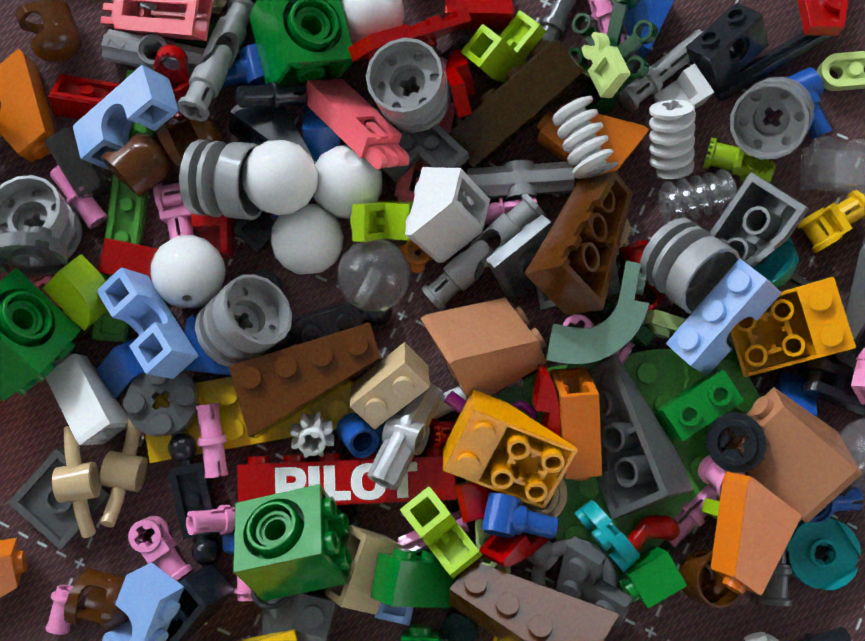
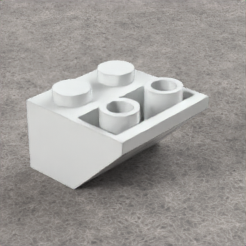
M422 167L419 181L415 186V197L411 213L406 220L405 235L436 262L444 263L483 232L490 199L461 168Z

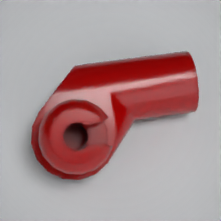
M647 515L639 522L627 539L639 553L650 538L666 539L667 541L675 540L680 534V528L677 521L670 516Z

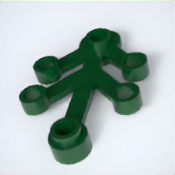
M611 0L614 5L607 36L610 46L617 47L624 60L644 44L653 42L658 35L657 26L644 19L635 24L633 34L620 44L627 11L636 7L640 0ZM586 13L577 14L572 21L574 32L582 35L589 46H595L591 36L593 32H598L595 28V19ZM587 19L586 27L581 30L582 22ZM649 26L648 35L642 38V30ZM575 47L569 49L574 56L579 54L578 61L588 72L590 68L587 64L588 59L584 57L582 50ZM639 56L630 57L626 61V65L631 73L612 98H601L597 104L595 99L598 91L592 79L584 84L586 90L583 97L592 96L593 101L585 107L586 110L597 109L598 114L606 115L612 111L617 102V94L636 79H642L648 74V61ZM637 62H640L641 68L634 74L633 67Z

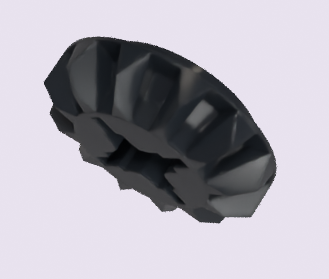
M739 412L724 414L718 417L708 429L706 437L708 453L712 460L726 471L744 473L753 470L765 459L764 455L769 444L764 434L765 428L760 426L753 416ZM733 432L736 436L749 435L750 438L746 439V442L742 444L743 452L739 448L725 449L733 441Z

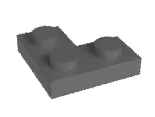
M436 124L429 130L416 133L397 129L402 134L399 145L408 153L409 164L392 168L385 167L381 170L391 180L396 182L420 159L428 167L460 168L470 157L469 153L439 124Z
M574 536L566 546L555 590L618 613L619 617L614 627L619 630L626 620L632 598L600 578L607 555Z

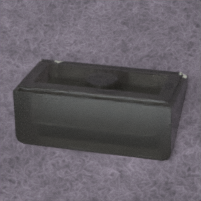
M64 127L46 139L45 143L79 198L111 194L112 184L103 169L98 165L80 159L73 130Z

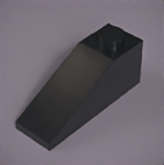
M237 104L230 111L229 132L242 142L261 145L266 141L286 140L300 145L312 157L285 106L278 107L276 110H269L268 107L241 108Z
M213 564L184 577L180 582L184 586L178 602L180 603V608L170 622L166 641H187L220 609L235 591Z

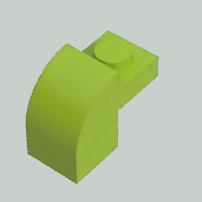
M520 10L500 36L482 24L462 49L461 53L492 79L507 82L504 79L505 75L515 66L521 64L523 67L527 64L524 59L547 31L538 22Z
M376 201L352 204V215L350 218L352 241L368 242L380 239L411 240L405 235L406 220L411 213L413 201Z
M82 254L59 270L43 287V290L63 309L62 312L84 331L108 311L98 295V289L106 281Z
M427 487L400 509L420 538L426 543L453 579L482 556L481 552L430 487Z

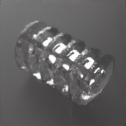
M724 169L717 171L715 175L711 172L705 173L702 178L694 175L688 181L680 178L675 182V185L670 181L664 182L658 192V206L664 224L671 222L672 215H675L677 219L685 218L686 212H689L691 219L696 221L699 218L700 209L703 210L705 217L710 218L714 206L718 213L722 215L726 209V204H730L737 193L736 184L732 175Z

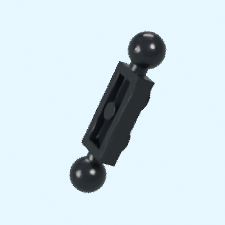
M377 297L371 299L365 308L360 310L357 299H353L293 317L291 331H288L286 337L268 349L267 352L273 353L289 348L293 344L299 345L363 325L366 322L374 325H383L392 316L391 304L386 299Z
M180 433L173 436L168 443V453L174 460L178 461L179 466L171 467L167 472L183 539L196 537V542L192 548L193 559L202 566L214 564L221 555L220 544L210 536V534L217 532L189 535L186 528V517H188L187 513L189 511H205L217 509L210 478H205L204 460L193 462V457L197 451V443L191 435Z

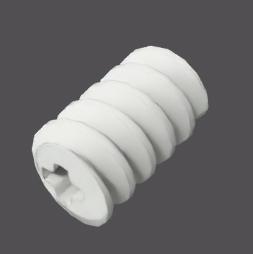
M585 96L571 101L561 107L552 118L553 124L560 127L557 131L558 137L565 140L562 144L564 151L570 153L567 157L569 164L577 165L572 173L578 179L603 174L618 164V162H606V159L614 153L613 149H601L600 147L609 140L608 136H596L595 134L603 127V123H591L590 121L598 114V110H586L585 108L593 101L592 96Z
M686 100L661 101L651 105L649 109L651 116H654L649 121V125L653 129L649 134V138L652 141L649 146L652 154L649 163L657 168V175L663 179L683 178L691 174L694 169L693 159L695 151L693 147L695 144L694 133L696 126L694 121L696 112L694 104Z

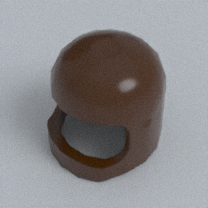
M41 0L23 4L16 10L15 15L20 28L37 34L31 40L30 46L38 58L46 62H62L70 59L78 52L81 46V37L67 3L59 0ZM31 13H38L41 15L44 24H34L25 19Z
M209 117L203 122L185 118L173 125L163 124L157 129L158 137L164 149L179 169L184 153L192 142L196 140L223 142L218 127Z
M148 134L134 135L118 151H107L100 156L113 174L139 198L161 182L171 171V159L158 140Z
M713 550L695 551L687 555L680 564L679 572L687 584L682 591L691 600L715 608H727L739 600L742 595L722 585L724 578L711 569Z
M93 568L86 569L74 584L66 600L64 609V620L66 623L77 625L81 622H92L101 625L105 629H112L122 625L128 616L115 604L125 577ZM86 588H89L86 601L77 613L81 593Z

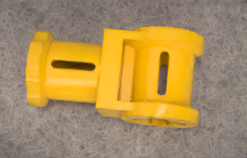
M853 190L847 195V199L839 204L834 202L825 208L822 207L801 220L797 228L803 229L813 244L812 251L814 253L821 251L842 238L843 234L853 229L851 224L861 218L865 219V195L858 190Z

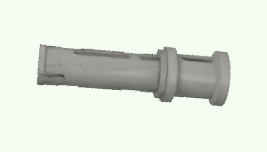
M700 29L695 30L684 41L670 50L652 66H649V72L644 78L636 79L617 94V99L628 111L634 112L639 108V103L650 94L655 95L659 93L663 87V82L690 62L686 46L703 31Z

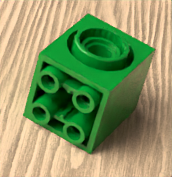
M341 0L256 1L249 14L266 85L268 82H275L276 85L304 84L306 86L308 80L339 79L353 62L348 50L352 42Z
M17 268L0 281V399L3 401L14 393H18L20 396L24 395L36 382L40 383L55 369L53 365L55 361L63 359L73 350L76 345L72 340L81 331L65 313Z
M320 484L236 503L233 573L263 601L348 584L347 569H351L352 561L350 551L346 546V535L350 534V524L346 513H342L338 509L334 497H329Z

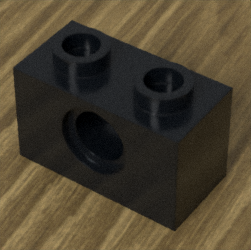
M736 3L686 46L690 64H696L709 85L719 89L769 46L763 15Z

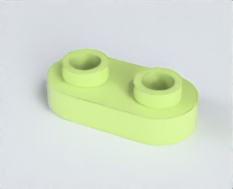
M865 51L835 53L828 56L817 69L822 79L823 87L830 91L865 89ZM830 70L837 73L838 79L830 75Z

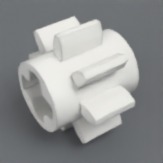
M319 411L316 414L310 415L301 413L300 425L296 423L291 424L290 435L294 436L291 448H299L304 453V458L315 455L324 456L325 445L334 446V435L331 433L333 431V421L325 422Z

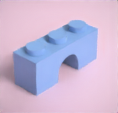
M141 65L73 125L80 159L109 170L100 156L107 151L115 152L129 142V132L134 122L156 131L179 110L169 78Z
M739 258L666 344L690 366L708 376L731 351L732 348L727 345L726 341L734 326L747 317H752L757 321L782 292Z
M121 267L98 289L97 293L112 318L128 323L139 334V337L129 346L147 375L174 379L198 357L197 352L165 301L157 293L149 276Z
M152 562L127 574L115 605L125 612L130 620L105 633L102 641H166L170 622L180 608V603L178 602L184 586Z

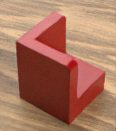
M191 214V226L198 231V237L206 239L218 249L223 259H234V232L231 230L234 227V218L225 217L224 215L213 217Z

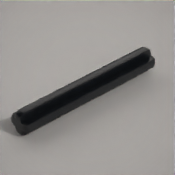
M803 31L747 64L719 89L712 87L714 94L719 101H724L830 39L832 36L805 35Z

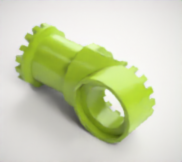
M711 137L707 151L710 154H706V157L709 158H705L703 168L709 169L712 166L730 170L732 175L739 176L743 183L752 172L771 183L776 168L772 160L769 163V159L763 160L745 154L740 147L718 143L717 138Z

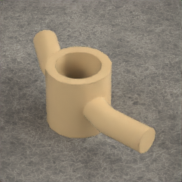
M129 418L122 453L109 451L101 466L100 484L112 488L100 521L106 527L115 526L126 491L139 492L147 474V458L136 455L141 431L131 423Z
M66 426L64 427L66 466L54 469L52 489L58 503H73L74 514L82 538H89L95 535L96 529L89 510L88 499L100 496V471L95 462H81L80 445L76 441L70 427Z

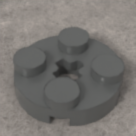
M33 226L28 231L10 232L0 230L1 271L9 273L10 266L21 269L25 276L41 277L54 275L61 270L62 264L64 266L68 264L67 245L61 240L52 237V231L49 228Z
M184 371L179 373L174 379L147 375L144 372L130 384L127 395L123 399V407L127 411L131 423L141 432L153 437L174 436L185 431L195 420L198 414L196 406L200 404L198 403V388L195 381ZM166 392H169L170 395L167 400L171 403L167 409L161 406L157 410L155 408L157 403L156 397L159 394L164 395Z

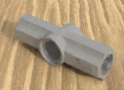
M109 29L104 34L101 44L104 60L134 67L144 65L153 71L154 60H151L152 55L165 45L177 46L188 57L187 70L190 77L195 67L202 63L205 49L165 41L157 34L141 36ZM164 57L161 59L163 65L168 69L176 70L180 68V64L175 58Z
M515 160L507 162L503 166L467 169V175L489 199L506 198V200L512 201L522 199V195L525 192L530 197L536 198L537 195L572 193L574 190V175L572 173L574 168L566 161L534 164V161Z
M430 382V387L402 408L398 414H394L386 421L382 432L383 444L367 474L370 480L386 489L398 490L414 455H420L426 447L430 435L429 424L444 395L440 388Z

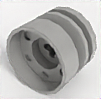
M401 38L388 42L376 51L369 61L366 81L369 93L386 120L400 131L412 133L429 130L438 124L449 110L452 95L443 65L434 49L421 40Z
M769 77L755 83L736 101L731 112L730 131L735 143L746 154L759 159H777L790 154L802 143L813 123L814 103L811 95L802 84L787 77ZM770 108L773 111L780 109L783 112L779 118L780 122L777 119L770 121L767 118V115L771 112Z
M208 140L192 142L184 153L179 175L180 194L187 210L191 214L200 216L220 217L224 215L229 218L245 220L258 218L262 210L249 200L242 186V168L244 161L253 149L259 145L242 142L226 144L221 141L210 142Z
M29 175L17 176L0 185V230L14 232L28 231L33 226L46 227L52 231V237L61 240L67 245L68 258L76 251L82 239V225L77 214L50 182L44 178Z
M679 218L665 224L652 236L640 260V273L647 274L645 282L654 286L660 293L666 294L673 303L686 313L692 314L739 260L740 256L737 250L722 240L711 236L707 230L699 227L695 222L687 218Z
M255 274L241 275L230 281L201 308L196 316L195 332L198 343L205 353L218 364L229 367L261 356L284 339L291 328L292 312L283 292L270 280Z

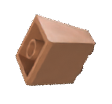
M506 297L426 314L420 318L441 358L467 399L473 389L492 396L536 370L538 364L544 365L547 363L542 348L546 347V343L536 328L530 330L527 327L530 323L523 310L519 306L514 309Z
M775 387L765 396L757 399L752 409L746 414L753 416L754 420L765 428L764 434L766 441L769 443L764 455L765 459L753 470L747 472L769 491L802 515L801 520L808 523L863 474L838 431ZM733 432V441L729 443L730 445L727 448H739L743 452L742 444L750 437L749 435L736 436Z

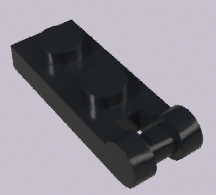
M820 358L806 361L805 373L808 375V380L803 383L802 395L811 400H823L865 416V404L860 403L851 387L854 371ZM823 377L830 380V385L823 383Z

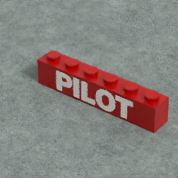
M443 448L438 450L425 449L426 456H414L398 490L386 489L368 478L367 474L376 458V451L368 457H355V459H340V453H324V456H319V460L305 461L304 454L283 455V462H269V456L248 457V463L237 465L238 502L317 484L322 486L329 497H334L336 505L410 502L427 487L433 490L440 501L456 500L455 475L443 471Z

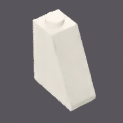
M68 353L63 359L55 361L53 364L55 369L46 377V380L79 445L105 444L127 428L129 418L117 399L114 398L87 356Z

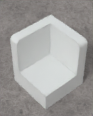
M693 64L683 70L676 81L655 94L654 99L656 102L686 100L694 104L696 109L706 103L714 93V90L696 64Z

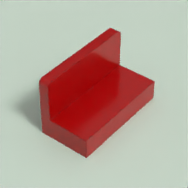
M445 0V17L461 8L467 7L472 21L457 29H479L484 24L489 29L505 30L514 18L513 0Z

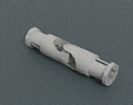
M251 0L227 1L228 10L224 17H220L203 53L204 59L201 64L195 67L189 79L190 87L185 97H181L177 103L180 113L185 117L199 122L208 119L210 114L208 108L211 101L219 95L225 83L228 69L231 68L247 36L246 27L250 21L249 14L255 5Z
M526 192L522 195L523 200L508 214L502 213L470 244L468 250L453 258L443 268L444 272L429 286L424 285L421 288L441 311L446 309V303L460 290L465 291L483 273L484 269L489 267L486 259L493 254L494 249L484 242L486 239L500 236L501 243L499 246L504 245L517 235L526 224L533 222L541 214L545 217L547 216Z

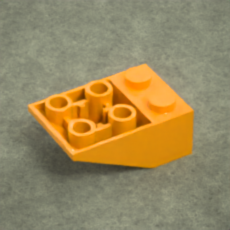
M834 277L782 291L779 297L757 321L752 317H747L736 324L730 332L744 377L856 348Z
M473 389L443 447V471L545 509L578 449L509 403Z

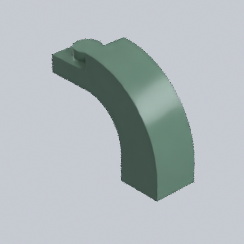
M626 261L618 304L614 312L604 322L590 328H574L553 324L546 360L565 364H585L599 361L619 351L634 337L641 327L649 307V303L634 300L635 294L643 295L647 274L640 273L641 263Z

